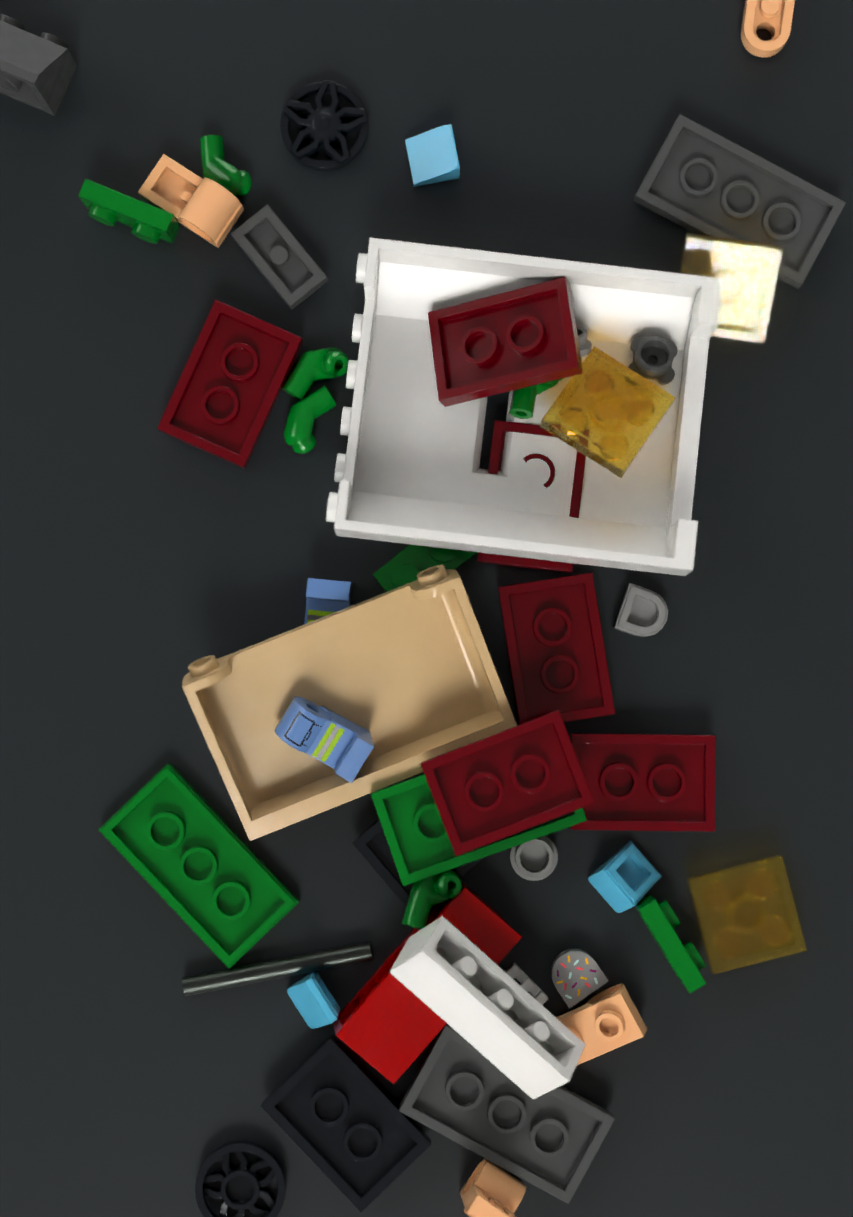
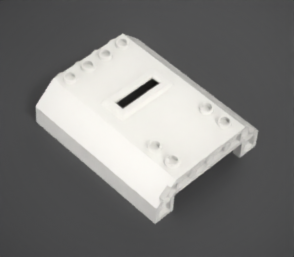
M370 238L368 254L359 253L356 270V282L364 283L365 304L363 314L355 313L353 320L352 342L360 343L358 361L349 360L346 388L354 389L352 407L343 406L340 435L348 436L346 454H337L334 481L340 482L338 493H329L326 521L335 522V534L342 537L687 576L694 568L698 521L691 520L709 340L718 327L723 278ZM562 277L567 279L571 287L576 327L587 330V340L592 343L591 353L581 357L583 374L563 378L554 387L537 395L533 417L529 419L516 418L509 413L513 391H509L506 422L589 431L579 518L569 517L578 440L506 432L501 471H498L497 475L488 474V469L479 468L487 397L447 407L439 401L428 312ZM640 336H659L672 341L676 345L678 352L672 362V369L675 372L672 382L661 385L653 379L644 378L641 381H635L628 375L627 369L633 362L634 355L630 346L635 338ZM653 357L648 359L651 364L657 363V360ZM530 454H542L552 461L555 468V477L549 487L546 488L543 485L550 477L548 464L538 458L525 462L524 457Z

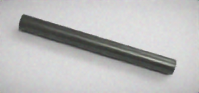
M370 941L182 977L183 993L185 996H191L372 961V947Z

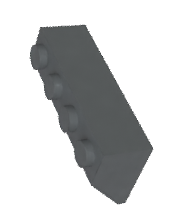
M0 14V93L55 116L77 67L76 62L67 49V43L46 32H42L40 37L25 31V26L19 21Z

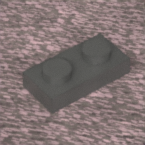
M268 204L231 233L233 240L291 310L328 281L324 272Z

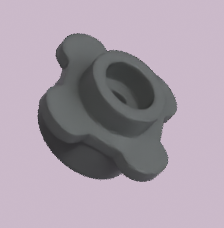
M640 336L635 338L630 346L634 355L633 362L627 369L628 375L635 381H641L646 378L656 380L661 385L672 382L675 376L672 362L678 352L676 345L672 341L659 336ZM653 357L657 360V363L651 364L648 359Z

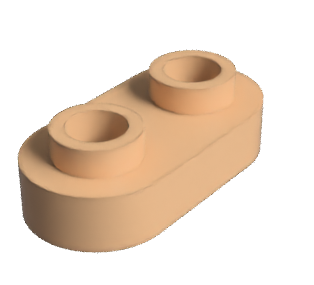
M745 0L741 41L749 53L765 58L774 56L782 50L790 36L795 0ZM759 29L767 30L771 35V39H760L756 31Z

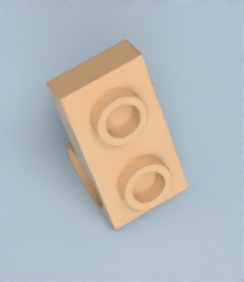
M165 154L162 155L137 192L140 198L154 207L174 214L177 222L217 248L220 247L244 211L240 201L226 188L205 177L202 179Z
M624 984L609 987L593 996L585 1005L556 1017L586 1044L577 1065L640 1039L647 1032V1027Z
M484 1158L459 1192L465 1206L464 1212L469 1217H516L514 1212L524 1197L527 1185L498 1165Z

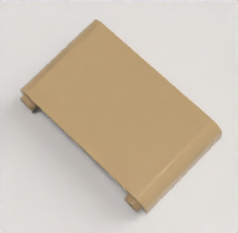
M444 565L429 567L417 574L418 580L219 659H216L215 655H209L192 662L188 666L189 673L182 679V688L249 841L423 772L420 764L423 761L517 726L464 585L456 570H446ZM295 696L305 698L318 706L322 705L370 731L374 748L352 783L335 774V770L307 753L291 747L276 735L274 730Z

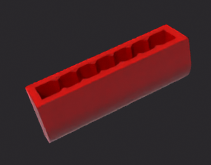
M463 881L462 889L456 897L431 908L426 924L427 926L443 916L497 965L522 938L510 923ZM413 929L343 1008L339 1013L338 1020L333 1022L335 1035L392 1084L401 1077L447 1024L389 972L408 938L418 932V929Z

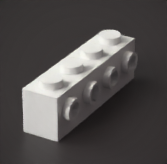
M441 916L408 938L389 971L396 979L532 1099L570 1082L586 1044L447 919Z

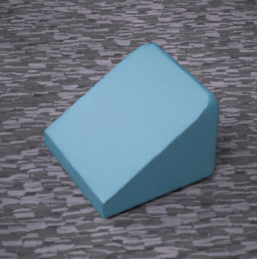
M452 124L442 125L405 139L414 187L459 179L460 165Z
M630 840L588 877V880L613 910L621 913L634 907L662 875Z
M311 972L287 989L289 997L311 1029L319 1028L338 1020L340 1006L318 972Z

